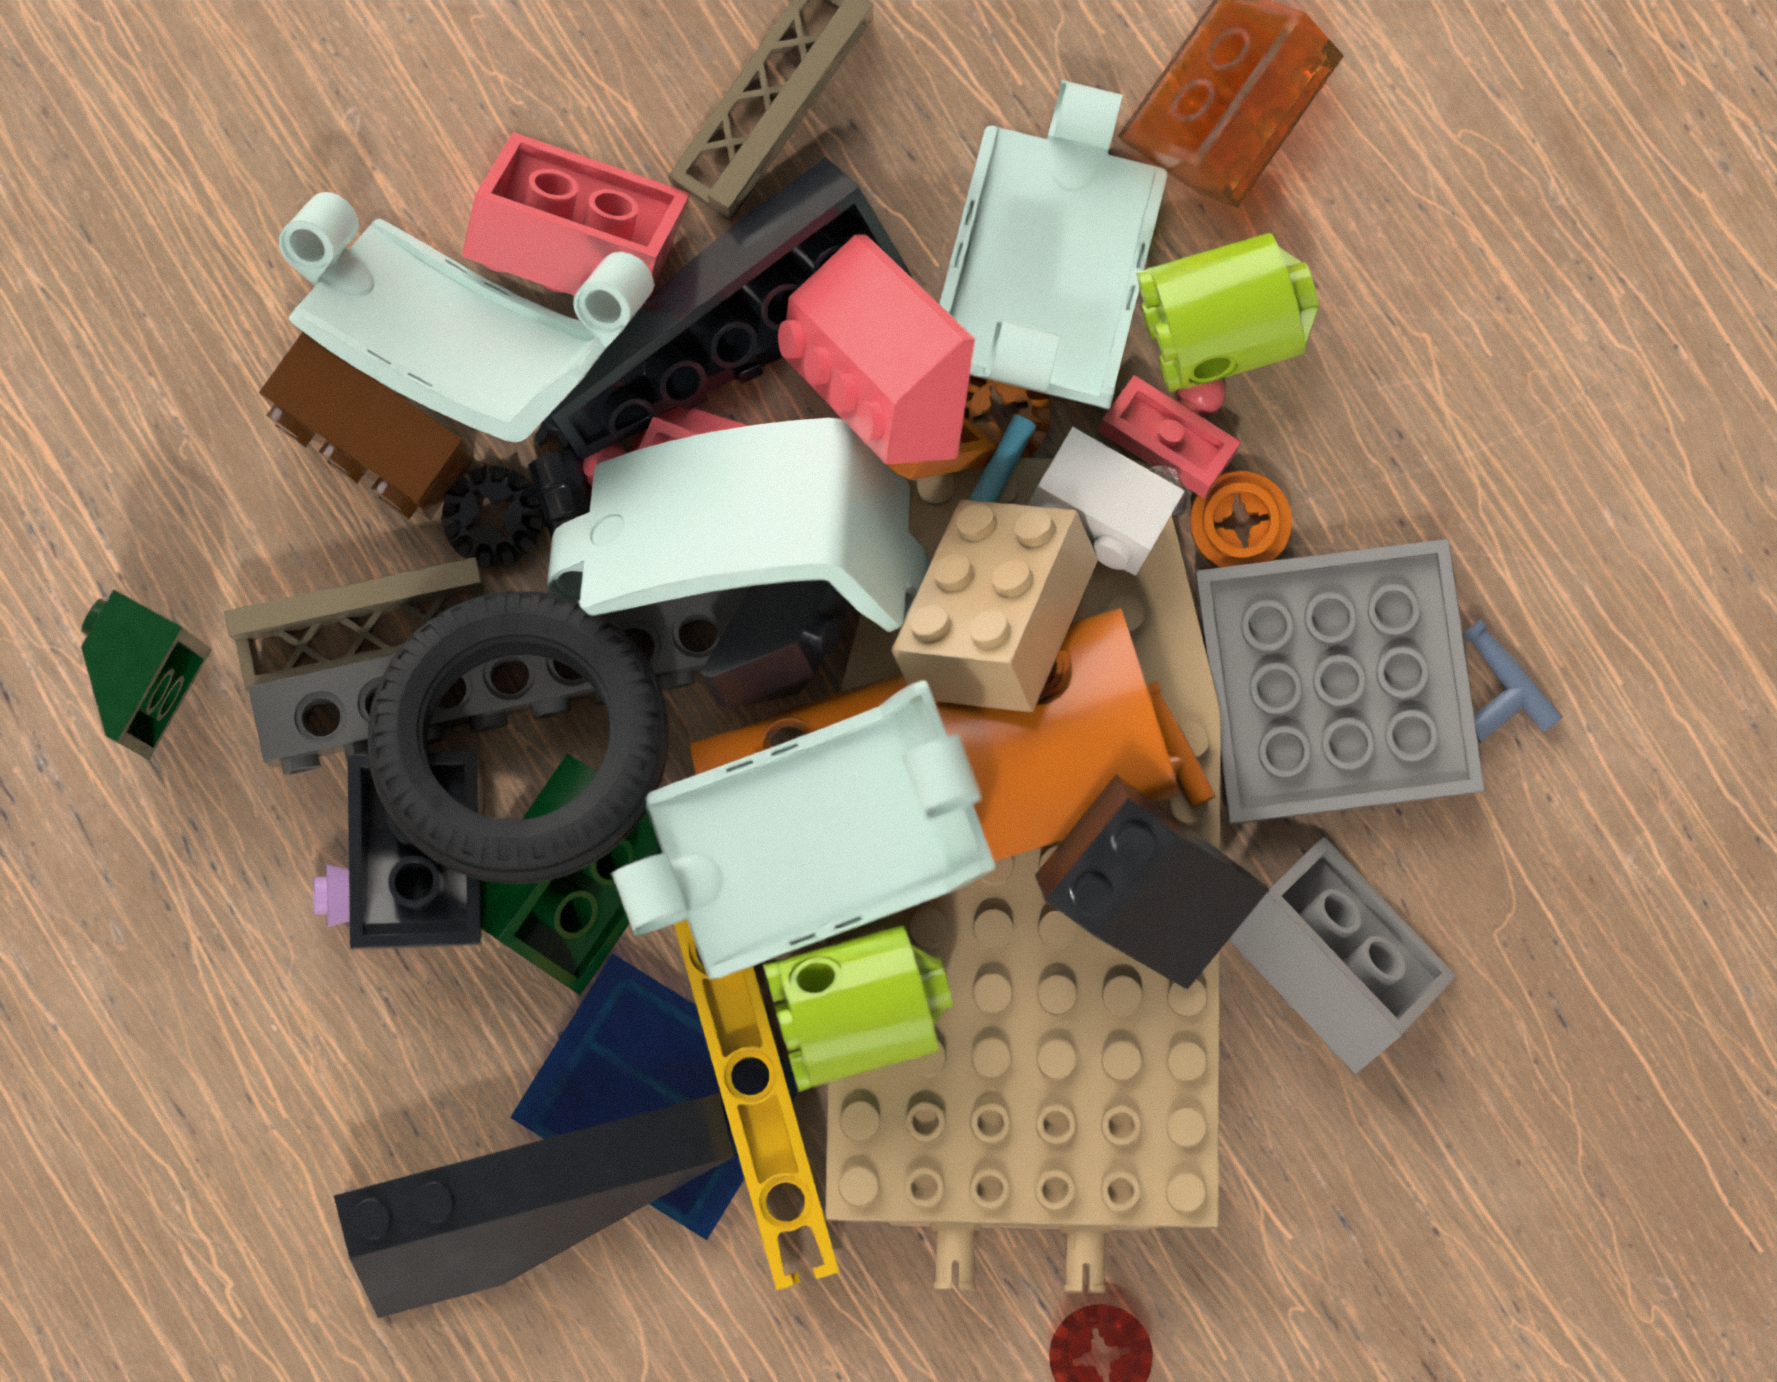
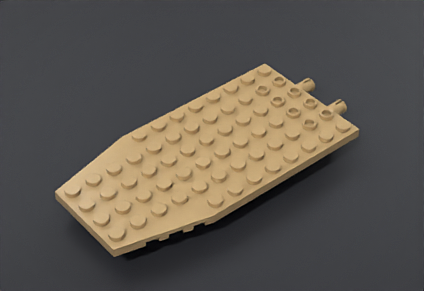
M1019 458L996 503L1028 506L1038 484L1053 459ZM1132 460L1135 463L1141 465L1142 467L1148 469L1149 471L1155 473L1156 475L1162 477L1161 471L1151 466L1147 462L1143 460ZM986 467L913 480L905 478L910 485L908 532L926 549V556L930 564L959 500H969ZM1171 514L1136 576L1124 569H1113L1097 561L1071 623L1114 609H1122L1146 685L1158 681L1162 689L1160 692L1184 732L1216 795L1210 801L1193 808L1179 779H1177L1181 795L1156 802V804L1220 851L1221 711ZM861 613L840 692L902 673L891 651L901 628L891 632L886 631ZM1054 661L1053 666H1052V668H1051V670H1050V673H1051V672L1053 671V669H1054L1055 661ZM1054 694L1039 699H1046L1053 696ZM1062 841L995 861V869L961 889L831 937V945L903 925L911 945L932 957L940 956L954 1006L945 1009L934 1026L939 1052L828 1083L825 1221L891 1222V1226L930 1227V1231H937L934 1290L951 1291L953 1263L958 1265V1291L976 1290V1283H974V1233L980 1232L981 1228L1060 1229V1233L1067 1234L1066 1285H1064V1292L1081 1293L1083 1291V1265L1088 1268L1087 1293H1106L1105 1234H1111V1230L1148 1231L1151 1227L1213 1229L1218 1227L1220 951L1187 990L1094 937L1044 900L1034 876Z

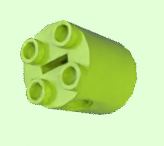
M1272 233L1258 235L1153 266L1136 273L1144 302L1140 304L1143 319L1150 339L1157 338L1161 356H1158L1159 364L1168 392L1179 389L1185 390L1306 354V346L1319 310L1317 292L1307 263L1299 261L1280 248Z
M903 925L763 964L773 1001L776 1002L783 999L787 1001L774 1005L787 1050L800 1048V1051L788 1054L798 1091L939 1052L934 1026L944 1010L954 1006L940 956L932 957L911 945Z

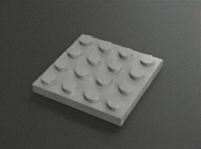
M1449 539L1213 568L1195 572L1203 642L1221 711L1220 767L1228 825L1477 794L1484 791Z

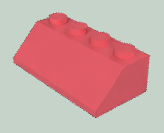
M866 234L854 235L789 296L786 321L780 324L778 331V344L781 355L885 464L957 459L975 338Z

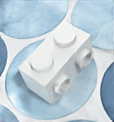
M1072 427L1038 484L1028 506L1077 510L1098 561L1110 568L1124 569L1136 576L1182 497L1184 490Z

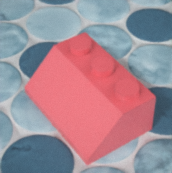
M513 132L475 194L462 257L481 263L490 270L507 272L542 284L553 292L568 293L576 296L578 290L605 257L611 253L625 252L642 260L651 272L655 286L647 298L648 300L653 296L660 282L686 210L690 193Z

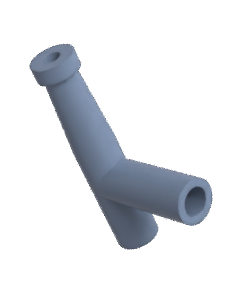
M1480 619L1465 631L1462 636L1467 642L1471 640L1506 689L1474 715L1477 741L1481 743L1521 709H1524L1544 733L1563 716L1519 663L1487 631L1486 623Z

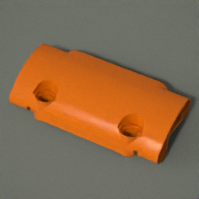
M1121 608L1070 624L1055 659L1054 669L1047 677L1033 712L934 701L947 736L960 735L978 783L982 799L973 804L994 862L1062 841L1116 774L1155 803L1181 795ZM899 673L781 710L769 719L689 743L695 774L698 775L774 747L772 737L783 727L798 728L806 735L874 709L894 694L908 686L903 673ZM1054 694L1053 696H1051V697H1049V698L1039 699V698H1042V697H1045V696H1049V695Z

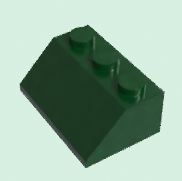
M113 589L107 601L100 598L89 610L81 628V633L87 635L81 645V650L105 736L150 760L212 649L182 626Z
M567 753L522 820L540 817L567 805L588 787L598 772ZM648 811L633 831L618 846L601 859L574 873L552 880L524 884L484 881L482 930L578 995H581L630 924L612 873L637 861L663 854Z

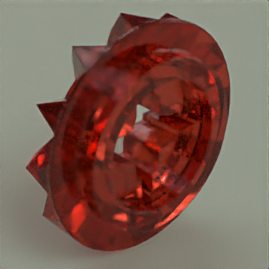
M1087 1305L1066 1316L1056 1329L1051 1339L1049 1351L1050 1369L1056 1382H1103L1102 1375H1098V1370L1094 1365L1084 1366L1083 1363L1073 1365V1359L1081 1358L1082 1354L1091 1351V1340L1094 1339L1092 1329L1097 1328L1099 1337L1103 1338V1342L1107 1347L1117 1346L1118 1349L1128 1347V1353L1119 1354V1358L1109 1362L1110 1372L1107 1373L1109 1382H1147L1153 1362L1152 1345L1143 1325L1129 1312L1113 1305Z

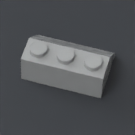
M1325 836L1269 887L1267 894L1229 939L1242 957L1262 974L1283 997L1284 1001L1326 1042L1329 1049L1340 1057L1355 1074L1402 1036L1456 977L1449 967Z

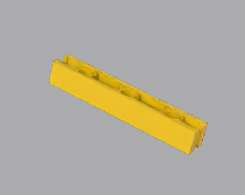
M688 921L674 924L776 1291L801 1283L798 1271L785 1275L778 1235L784 1231H794L804 1225L811 1227L825 1263L812 1268L815 1279L839 1273L754 967L752 966L718 979H710L704 966L697 958V946ZM746 1058L761 1060L769 1070L770 1079L768 1085L762 1092L756 1095L742 1094L735 1089L732 1083L734 1067ZM780 1183L796 1185L805 1196L803 1212L792 1221L776 1219L771 1215L767 1207L769 1192Z

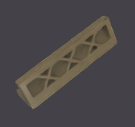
M792 0L668 175L669 180L731 222L872 22L873 3L869 0H823L837 11L821 34L807 37L803 35L800 15L811 0ZM794 25L797 38L782 41ZM799 49L801 62L786 84L768 88L764 66L770 57L776 53ZM759 74L761 89L747 91ZM763 100L765 113L750 135L732 138L729 115L736 105ZM723 125L726 140L711 142ZM740 148V149L738 150V152L736 153V155H735V150H734V149ZM728 150L730 163L712 189H709L688 174L701 155Z
M476 557L231 609L224 611L228 635L236 642L245 691L249 693L248 687L394 655L403 644L389 646L371 634L385 612L403 609L421 622L414 631L415 633L424 624L436 617L448 598L473 593L474 598L487 595L481 565ZM433 602L425 615L412 607ZM371 615L363 628L349 620ZM340 622L359 634L344 657L328 660L309 648L323 625ZM309 628L301 642L288 634L289 632ZM277 635L296 647L282 670L257 675L251 646L252 640ZM367 640L380 648L359 653ZM304 654L318 661L317 663L296 667Z

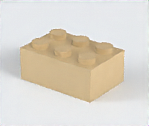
M959 500L891 649L908 686L925 680L934 701L1033 712L1098 561L1077 510Z

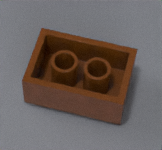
M303 331L259 391V394L271 407L266 416L276 423L275 427L304 448L308 446L312 439L319 443L322 447L318 452L327 459L326 462L331 467L356 484L365 475L375 482L371 489L379 495L378 499L408 520L416 511L430 521L443 504L445 493L453 487L461 474L466 472L474 460L460 437L376 379L326 349Z

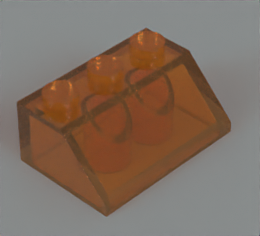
M1213 0L1118 137L1126 145L1158 167L1164 168L1167 173L1195 192L1238 208L1247 194L1253 189L1258 178L1284 141L1290 136L1293 128L1316 95L1325 86L1328 78L1344 55L1303 11L1270 0Z

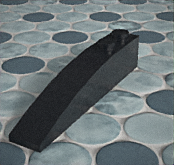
M824 157L724 232L670 278L640 307L626 327L606 347L580 382L549 415L577 456L583 460L648 429L653 416L657 417L678 406H681L685 411L708 401L706 393L735 379L740 384H744L763 375L761 367L783 357L778 344V331L780 324L786 321L789 296L854 235L866 234L910 277L912 275L860 187L827 157Z
M718 1093L333 1196L349 1259L377 1317L380 1318L504 1285L736 1155L720 1094Z

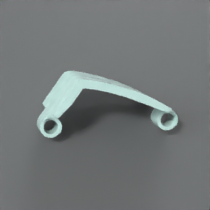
M1061 80L1047 139L996 126H987L984 130L939 303L975 338L970 370L971 376L1107 410L1110 409L1139 291L1136 273L1144 271L1168 176L1164 168L1108 155L1122 101V94Z
M329 192L318 193L312 197L282 229L279 235V248L283 257L295 270L315 286L289 315V320L292 324L341 359L389 388L458 422L510 442H520L528 438L570 393L606 347L626 327L650 296L655 286L651 272L642 260L625 252L611 253L602 260L574 297V310L579 319L576 320L527 300L487 280L382 219L374 220L356 242L347 249L346 247L357 234L359 219L355 209L347 200Z
M820 418L759 424L708 432L653 445L599 463L594 469L590 512L562 524L556 528L552 536L547 589L549 594L579 602L580 607L588 615H598L717 590L776 582L824 579L829 581L858 611L886 631L891 632L902 627L930 566V561L926 556V549L908 532L910 485L908 481L891 470L843 419Z
M923 680L907 686L874 709L651 791L646 798V809L663 854L622 867L614 871L612 875L634 936L653 932L687 920L707 976L710 979H718L961 889L993 871L995 864L973 804L982 798L960 735L947 736L929 686Z

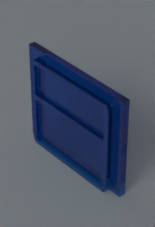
M612 953L565 1030L559 1033L557 1043L510 1118L543 1139L719 1093L736 1156L649 1203V1205L705 1240H708L745 1180L697 1006ZM779 1057L791 1102H793L799 1091L792 1066L789 1062ZM746 1058L740 1061L734 1067L732 1073V1083L735 1089L745 1095H756L762 1092L770 1079L767 1066L761 1060L755 1058Z

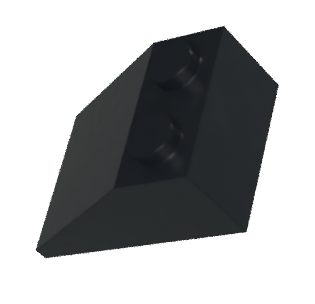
M477 751L428 752L430 769L441 787L464 807L485 816V763ZM368 754L347 755L350 949L482 945L484 880L455 872L434 861L412 844L398 829L382 804L371 774Z
M1117 774L1034 875L1046 902L1097 939L1187 990L1269 891L1267 885Z

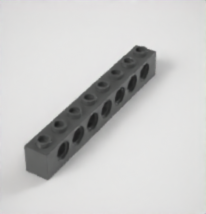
M750 585L699 593L603 613L602 615L615 623L628 636L642 634L649 637L654 642V653L648 662L657 677L661 690L678 689L696 683L694 673L703 670ZM693 621H707L717 630L715 643L706 651L692 652L681 643V635L684 628ZM396 654L248 687L263 761L272 768L282 766L283 775H290L320 768L319 757L344 752L347 761V755L368 754V723L371 703L385 670ZM533 655L501 657L485 662L460 677L466 684L465 697L461 703L452 708L437 706L430 723L427 744L445 740L444 729L469 724L471 733H479L509 725L507 715L532 710L533 718L541 719L570 712L569 701L594 696L596 705H604V702L595 688L584 677L578 680L562 678L557 672L558 661ZM509 662L522 663L527 666L529 671V679L526 686L515 694L501 693L495 686L497 671L501 666ZM330 703L336 705L340 712V723L337 729L327 736L313 735L308 725L311 712L321 704Z

